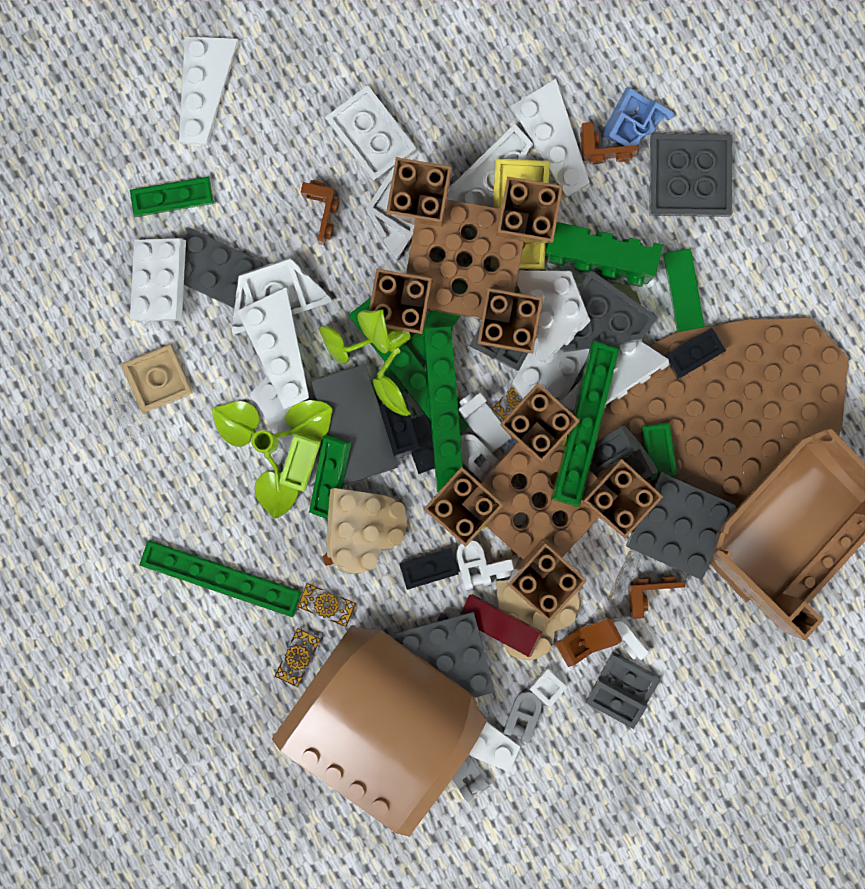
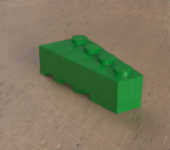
M556 222L553 243H547L545 257L549 258V263L558 266H564L565 263L575 265V270L584 273H590L591 270L601 272V277L610 280H616L617 277L627 279V284L637 287L648 284L655 277L664 244L653 243V247L643 246L640 239L629 237V239L619 241L612 233L596 232V235H590L591 230L588 228Z

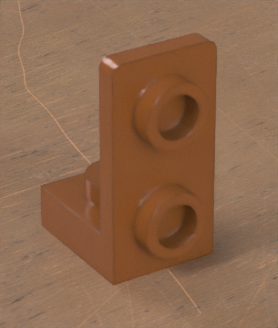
M593 122L582 123L580 127L582 160L589 161L592 165L605 163V159L616 158V162H628L639 152L638 145L595 149V147H599L598 130L594 131Z
M678 576L661 577V582L651 583L650 578L634 579V584H628L630 617L633 619L644 618V611H648L647 595H643V590L686 587L685 581H678Z

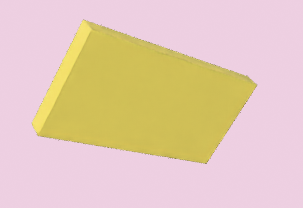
M495 159L493 208L501 209L507 176L548 183L549 161ZM545 243L523 245L519 269L544 270ZM490 258V268H499L497 260Z

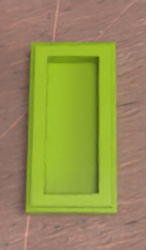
M295 432L279 481L280 484L303 492L306 491L322 440Z

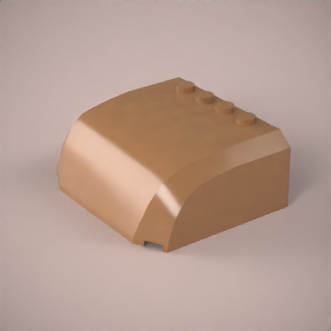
M832 429L800 439L716 533L713 559L719 568L783 632L804 641L824 620L809 605L810 601L865 542V462Z
M351 625L277 730L272 740L280 752L396 834L410 837L466 760L487 720L482 716L476 705L477 702L470 692L388 634L378 629L371 628V630Z

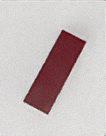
M473 594L468 596L460 615L474 612L478 630L527 657L532 656L542 635L541 630Z

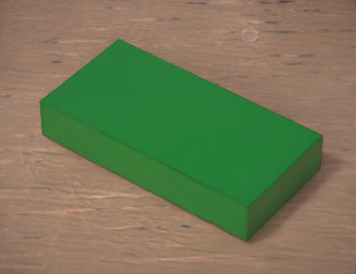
M670 423L642 426L644 449L658 470L657 473L649 477V481L656 480L660 471L672 477H678Z

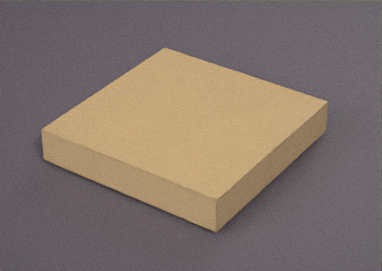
M172 344L120 364L142 415L193 394Z

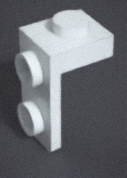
M470 393L459 402L462 407L458 409V412L481 442L493 453L511 437L500 426V420L486 404L487 400L483 395L479 393L474 396L473 393Z

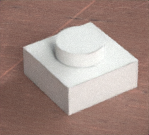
M517 557L485 565L487 575L496 574L497 579L511 576L512 570H514L518 562Z
M545 668L529 686L528 690L534 693L545 706L550 708L567 689V686L549 669Z

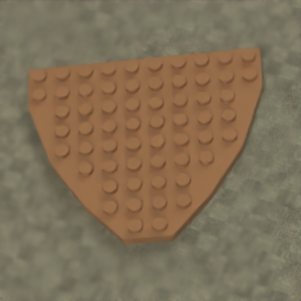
M811 318L746 319L677 332L648 345L662 356H665L698 335L713 328L726 351L680 379L676 378L670 366L663 370L659 369L651 374L650 379L640 384L639 382L627 390V394L620 399L615 398L606 404L596 442L618 428L625 426L644 448L642 426L670 423L678 476L674 478L737 505L736 510L800 439L827 429H832L838 436L840 435L843 423L848 356ZM649 477L646 478V479H644V480L647 481L652 487H653V485H654V483H655V481H656V480H651V481H649ZM712 558L709 565L747 603L750 599L719 568Z

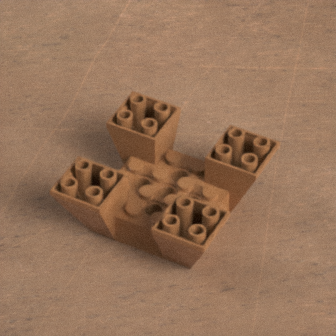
M396 157L386 214L414 225L406 274L376 269L369 311L383 310L386 328L418 334L423 333L428 311L481 320L478 344L533 354L543 298L515 293L523 245L553 243L563 186L507 176L501 209L448 200L451 166ZM466 227H472L476 230L477 236L472 240H466L461 235L462 230ZM435 249H441L445 252L446 256L441 262H433L430 259L431 252ZM461 254L470 255L472 258L471 265L468 267L459 266L456 261L458 256ZM489 258L497 260L499 268L494 272L487 271L483 265L485 260ZM458 280L464 281L468 286L467 291L464 294L454 293L452 290L454 282Z
M537 383L500 424L515 441L479 482L461 467L423 509L465 547L484 526L488 527L520 556L507 585L550 622L587 581L563 559V556L598 518L602 519L626 539L663 496L624 460L620 459L595 475L589 470L580 507L551 500L554 486L550 482V477L559 470L564 450L560 442L580 420L544 387ZM518 473L523 474L525 477L524 485L520 488H514L511 484L512 477ZM537 492H543L545 495V501L540 506L532 504V496ZM559 510L564 511V521L560 524H554L552 522L553 514ZM520 512L525 513L527 516L526 523L522 526H515L513 523L514 516Z

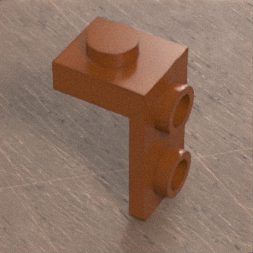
M311 180L310 183L303 182L301 188L303 198L326 203L318 235L319 245L325 246L326 239L331 240L334 224H331L330 220L332 213L337 214L340 198L336 197L335 189L326 187L324 182Z
M608 617L572 631L555 644L565 663L570 667L594 652L620 644L622 638L612 619Z

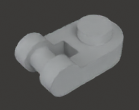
M524 691L517 695L506 721L503 734L508 736L513 734L521 737V740L524 742H530L542 707L541 700L534 693ZM518 717L527 720L525 727L516 724Z
M470 755L467 756L452 778L467 802L473 799L474 794L478 791H485L490 787ZM472 774L475 781L466 785L463 779Z

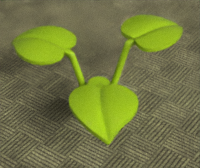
M364 310L358 314V322L368 339L352 346H345L342 337L334 329L324 325L318 328L326 349L341 364L349 362L347 352L373 343L382 353L391 351L390 356L377 374L378 378L373 379L374 388L380 400L390 410L405 416L412 414L407 410L399 388L391 379L384 376L394 357L400 353L398 347L410 340L409 332L390 328L386 329L383 310Z
M310 400L293 405L285 416L286 423L292 429L275 434L265 430L255 431L260 423V416L257 409L250 403L235 401L212 408L215 426L227 443L237 447H244L249 444L252 437L253 448L258 452L264 453V457L268 459L274 468L275 473L265 472L259 476L255 483V495L258 502L274 519L283 516L292 508L298 498L299 490L279 483L282 472L280 473V469L271 453L277 450L279 438L295 434V432L323 440L324 435H327L333 411L332 407L324 402Z

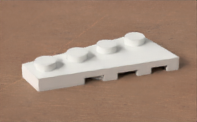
M184 37L180 144H208L217 109L225 89L224 86L232 66L235 50L239 43L238 39Z
M554 79L511 105V111L533 143L542 161H549V172L557 185L563 186L562 193L567 198L589 185L590 182L557 80Z
M516 124L512 125L449 187L448 200L493 207L495 159L523 160L533 143ZM464 228L473 238L477 236L474 228Z
M287 288L237 310L284 410L308 399L309 393Z
M642 341L614 345L613 347L619 348V353L606 404L615 398L620 399L627 394V390L639 382L640 384L644 383L657 370H663L668 367L669 360ZM581 381L560 402L572 414Z
M267 375L250 394L275 433L288 431L292 428L286 423L285 416L290 408L284 410ZM294 434L279 438L287 453L289 452ZM322 442L308 482L309 487L315 483Z
M486 722L469 755L510 772L520 745L489 722Z

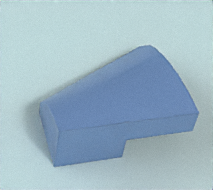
M625 88L601 136L621 147L634 146L640 142L641 138L656 131L655 127L664 117L667 120L672 119L674 113L658 102L648 100L633 89ZM639 107L638 112L632 115L635 112V110Z

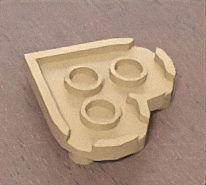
M338 488L330 489L326 550L328 558L331 557L339 571L346 574H358L373 569L377 564L380 550L390 549L403 542L407 528L406 509L403 503L397 502L395 499L385 495Z
M497 580L498 608L542 631V635L531 657H527L505 644L503 646L511 656L521 660L530 661L547 654L554 642L555 631L565 629L576 620L580 604L577 592L556 616L548 622L507 585L509 580Z

